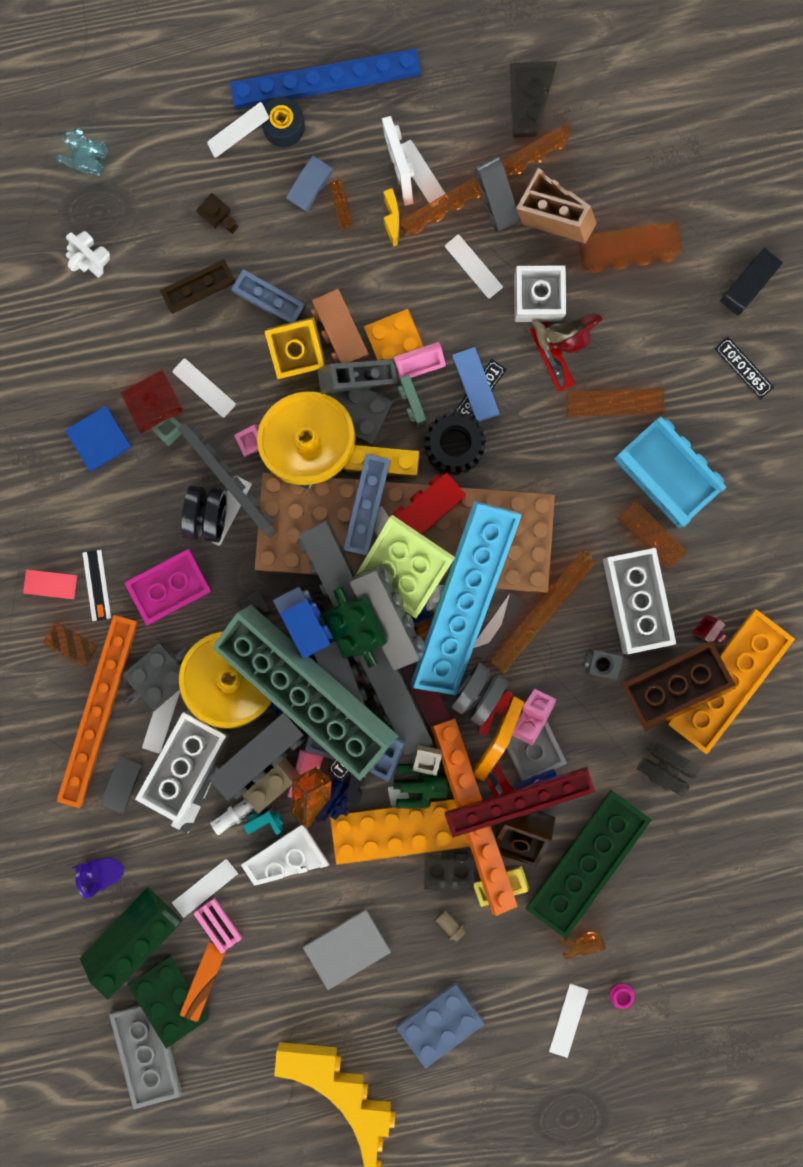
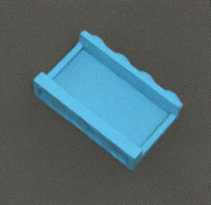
M660 416L622 450L614 460L672 523L680 529L685 527L691 521V518L718 493L725 490L726 486L723 484L724 479L722 476L708 468L706 459L700 454L696 455L690 448V442L685 437H680L674 431V425L668 419H663Z

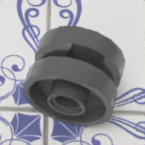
M478 663L470 675H467L451 705V708L460 714L465 713L470 708L469 719L479 726L489 717L509 682L496 674L487 683L490 669L481 663Z

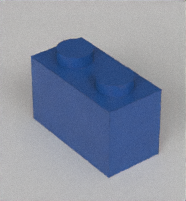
M306 599L280 613L303 659L332 645L330 639L333 638V635L327 624L322 626L318 618L322 614L315 602L311 604Z

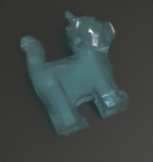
M78 128L67 132L66 135H61L66 146L75 149L72 159L66 155L57 156V162L64 163L68 167L82 173L101 175L103 164H99V160H95V158L106 159L108 149L105 142H94L89 138H85L82 131Z

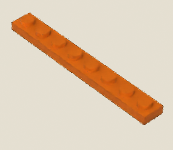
M113 615L56 802L79 809L83 806L138 621L118 615Z
M450 719L431 726L437 748L442 750L441 760L457 808L481 801L482 797L456 719ZM491 826L466 833L492 915L497 916L518 907Z

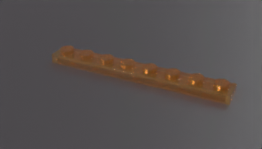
M565 123L502 160L506 176L508 177L513 173L517 175L523 172L527 165L533 161L536 163L542 161L550 151L554 149L558 151L565 147L571 134L568 124ZM476 176L402 219L401 229L405 236L411 233L413 235L418 234L425 228L426 224L432 221L436 223L444 218L445 213L452 209L456 211L466 204L465 201L472 197L476 199L482 196Z

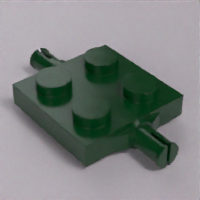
M343 587L333 590L332 592L338 601V605L324 612L323 616L343 659L353 655H363L368 668L376 666L378 663L372 650L385 645L387 641L367 597L358 600H348Z

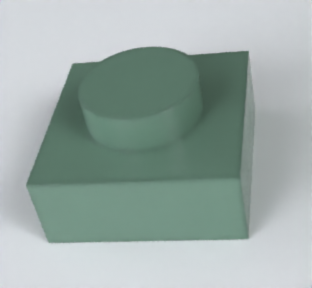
M167 412L151 427V430L169 447L181 435V432L177 429L181 424Z

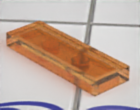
M634 501L618 517L648 549L656 548L658 559L668 569H671L687 553L637 501Z

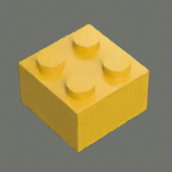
M314 317L265 330L277 379L318 370L326 366Z

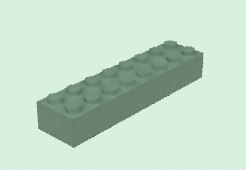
M252 605L236 613L212 647L358 780H361L399 737L312 658L307 657L303 659L295 643Z

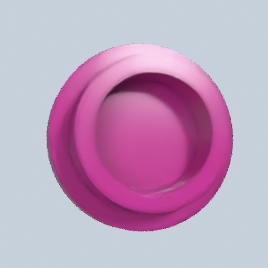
M618 983L612 987L610 1000L615 1007L626 1009L633 1004L635 995L629 985Z

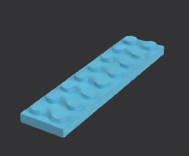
M474 501L424 642L425 653L421 660L417 662L410 682L413 688L457 695L522 515L520 513Z

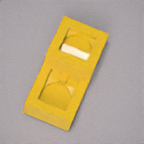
M391 188L383 191L384 202L390 214L384 217V226L393 247L398 245L399 211L394 191Z

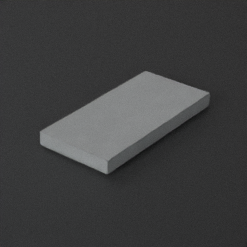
M139 1003L110 1011L109 1017L133 1110L181 1097L182 1091L171 1048L168 1047L166 1049Z

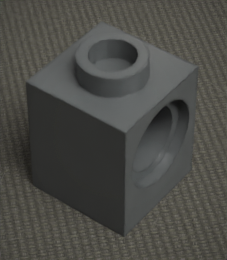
M591 649L590 654L586 653L583 667L586 668L585 673L618 680L623 656ZM601 657L607 661V667L603 671H599L596 667V662Z

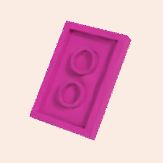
M190 549L125 582L146 626L212 592Z

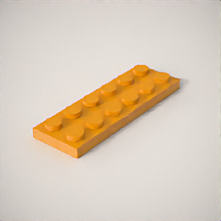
M754 609L719 654L736 684L735 689L669 720L666 724L704 754H708L795 638L760 611Z
M454 798L431 801L430 807L426 809H397L396 806L331 814L330 820L336 865L470 847L466 834L452 838L445 817V812L457 808Z

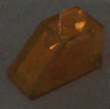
M317 767L292 779L291 815L305 829L310 827L330 800L331 780L327 774L322 773Z

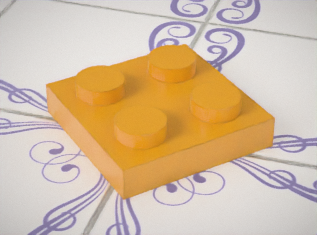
M408 309L364 326L377 360L394 359L393 357L424 347Z

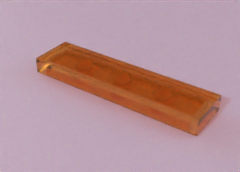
M663 389L578 391L566 393L567 417L664 413Z

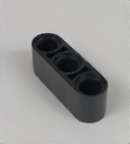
M764 247L721 298L720 302L739 316L783 262Z

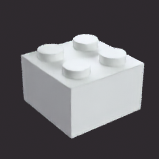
M516 266L514 273V322H531L533 320L539 322H562L566 315L565 266Z

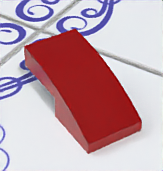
M504 691L489 717L481 726H478V733L488 736L495 713L505 716L513 692Z

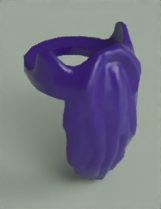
M113 858L93 860L89 863H81L72 867V869H76V886L83 899L91 898L97 891L116 884L124 874V865Z

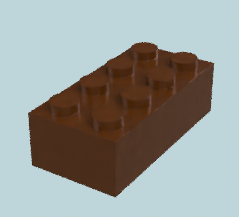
M712 641L621 684L645 732L734 690L736 687Z

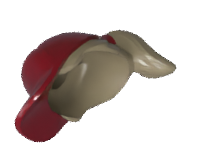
M592 313L579 321L575 319L566 324L557 323L548 328L536 320L531 321V323L535 327L538 343L544 350L559 348L566 353H578L590 344V330L599 324L603 318L599 314Z

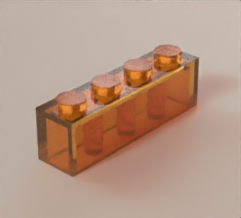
M678 221L591 234L586 244L579 242L583 271L590 270L591 273H597L608 267L623 269L628 267V264L637 263L638 266H644L655 260H661V262L673 261L682 251Z

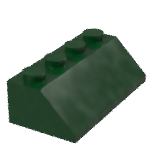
M149 887L138 896L79 958L89 982L107 1000L182 922V919Z

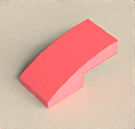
M26 570L23 593L74 599L77 575Z

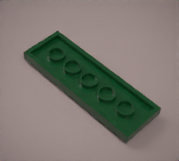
M610 790L527 904L526 910L567 939L652 820Z

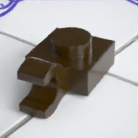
M213 193L196 210L215 229L221 224L233 234L238 228V225L235 224L236 221L228 215L231 212L230 208Z

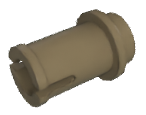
M443 910L434 920L449 935V940L453 939L457 942L466 932L463 929L464 926L462 924L459 925L446 910Z

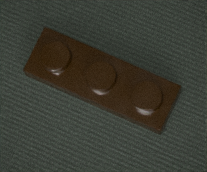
M225 259L161 289L160 292L170 312L174 314L235 284V280Z

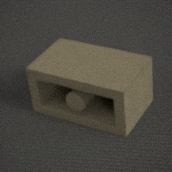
M284 758L242 796L257 813H260L301 775Z

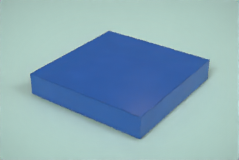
M107 406L102 407L65 430L90 472L132 448Z

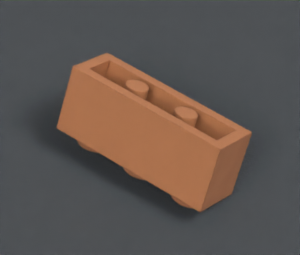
M339 289L312 300L314 309L310 311L315 318V322H321L324 328L320 332L326 345L331 343L334 352L330 354L334 363L369 360L367 349Z

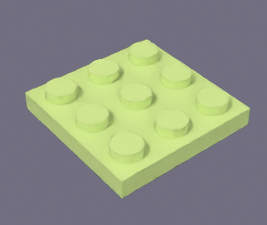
M392 515L386 522L356 575L382 564L384 569H387L391 574L395 592H399L403 599L404 610L414 618H417L455 557Z

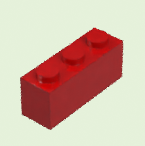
M447 472L443 476L437 474L429 481L430 487L425 492L421 490L416 492L409 499L412 502L405 509L402 506L399 507L391 516H395L423 535L466 497V494Z

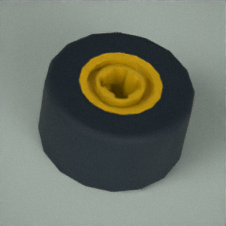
M275 97L269 100L264 105L269 119L261 124L267 140L279 147H290L296 144L303 136L305 130L301 108L294 100L287 97Z

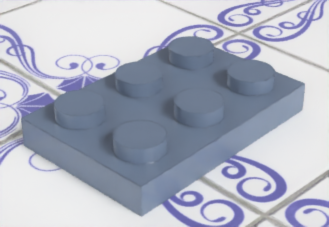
M454 982L400 1022L396 1029L426 1069L485 1024L459 986Z

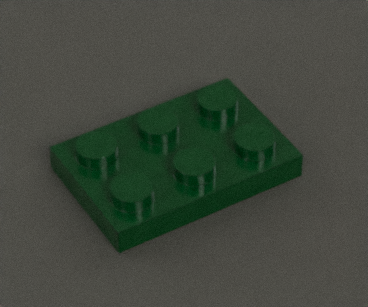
M171 955L128 983V987L166 1049L209 1019L204 1009L198 1022L180 1016L190 986Z

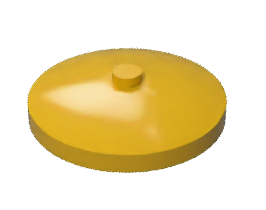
M319 392L294 393L276 402L264 415L257 434L258 451L268 470L277 478L295 485H313L335 476L349 461L355 445V430L348 411L336 399Z
M218 632L204 637L187 652L179 671L180 693L189 711L200 721L218 728H238L248 725L261 717L267 711L272 701L212 648L223 633Z

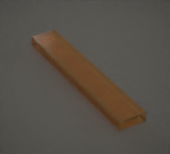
M582 550L491 660V663L502 673L505 674L596 564L588 552Z

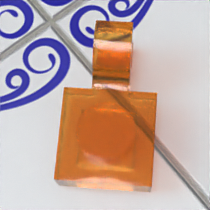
M595 932L581 935V938L576 939V942L570 938L559 940L561 946H571L568 952L562 953L564 959H571L578 954L584 956L606 949L599 933L595 934Z

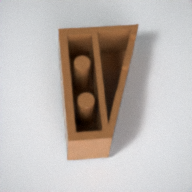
M539 168L516 207L523 225L585 244L597 224L589 204L571 191L565 190L560 186L559 182L555 179H550Z

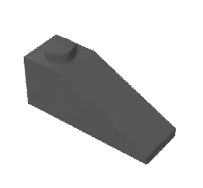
M394 359L336 363L317 370L321 394L346 392L398 383Z

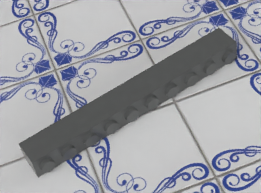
M325 520L302 531L299 534L301 539L298 540V544L303 553H308L311 559L309 562L310 569L315 576L319 575L322 582L320 589L324 597H329L333 604L330 608H335L338 605V601L332 591L343 587L348 600H358L349 583L355 574L329 520ZM382 647L372 650L378 663L374 667L368 668L363 655H353L357 664L362 663L365 670L362 673L367 685L372 684L376 692L373 694L378 707L383 706L386 713L384 719L389 728L393 727L395 733L399 736L398 739L405 742L403 750L406 756L416 752L418 745L427 747L433 744L432 733L401 669L393 671Z

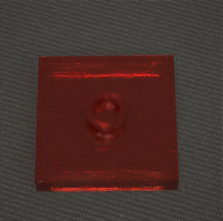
M163 370L120 392L141 433L184 411Z

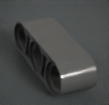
M492 157L474 166V173L484 204L495 231L499 232L520 221L499 157Z

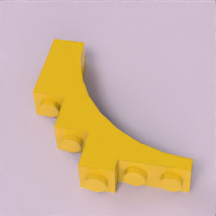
M279 1042L276 1051L274 1076L295 1080L312 1087L327 1097L343 1113L353 1128L360 1145L364 1167H381V1161L377 1160V1152H382L383 1137H389V1128H394L395 1112L391 1111V1102L367 1100L368 1084H363L364 1075L340 1072L341 1057L337 1056V1047Z

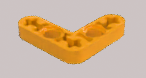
M515 696L510 699L506 714L502 716L494 739L473 770L476 779L483 782L506 750L523 708V700Z

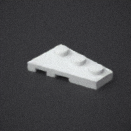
M391 116L382 118L384 137L391 161L394 163L398 185H401L404 206L414 204L411 177H414V171L411 162H406L408 154L405 144H400L399 141L402 140L399 126H394Z
M302 823L243 862L241 866L255 886L282 879L289 875L308 872V870L323 868L329 866V862L304 823Z

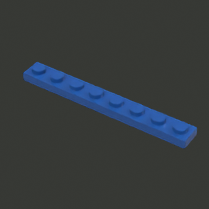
M410 49L230 82L235 109L256 106L260 102L266 104L275 97L296 99L421 76L417 49Z

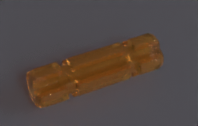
M341 180L333 181L330 183L339 226L342 229L351 227L352 221L343 183Z

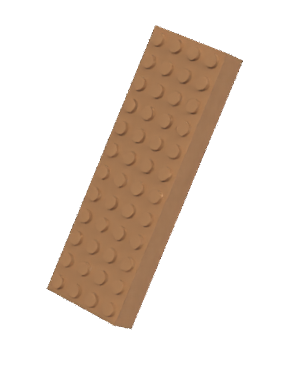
M263 473L259 511L261 513L266 511L275 523L272 524V527L277 533L269 538L258 527L255 570L314 575L309 566L311 559L308 553H303L298 544V540L301 539L299 534L325 520H329L342 549H344L360 480L330 478L321 483L313 484L309 490H305L277 478L272 473ZM385 482L380 507H383L390 518L391 514L402 506L405 509L412 502L409 499L419 490L425 492L430 485ZM461 488L466 497L423 534L424 537L455 557L474 501L516 511L522 516L495 589L535 593L548 592L555 495ZM375 531L373 533L370 550L374 545L376 539L378 538ZM344 551L356 575L366 556ZM451 565L438 585H445Z

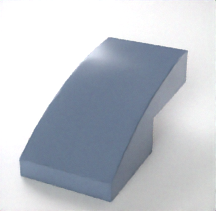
M312 156L298 176L286 199L303 210L309 211L320 190L324 189L334 169L317 157Z
M397 738L369 772L390 782L400 761L405 742Z

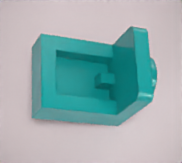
M270 808L263 813L254 812L246 817L248 821L243 825L247 834H250L265 824L270 823L277 835L282 832L284 822L279 812H274Z

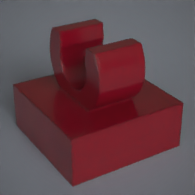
M707 614L692 633L704 642L716 640L719 644H722L727 637L721 632L725 624L721 620Z

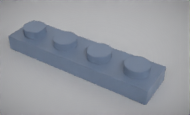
M370 454L365 456L344 551L367 556L369 553L390 465V459Z

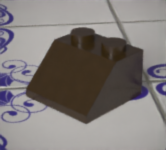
M535 811L499 823L495 840L500 855L537 867L552 841L556 817L544 812Z

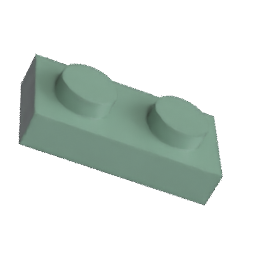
M410 375L401 377V385L398 386V391L401 399H406L410 407L406 409L410 422L415 421L417 427L426 424V418Z

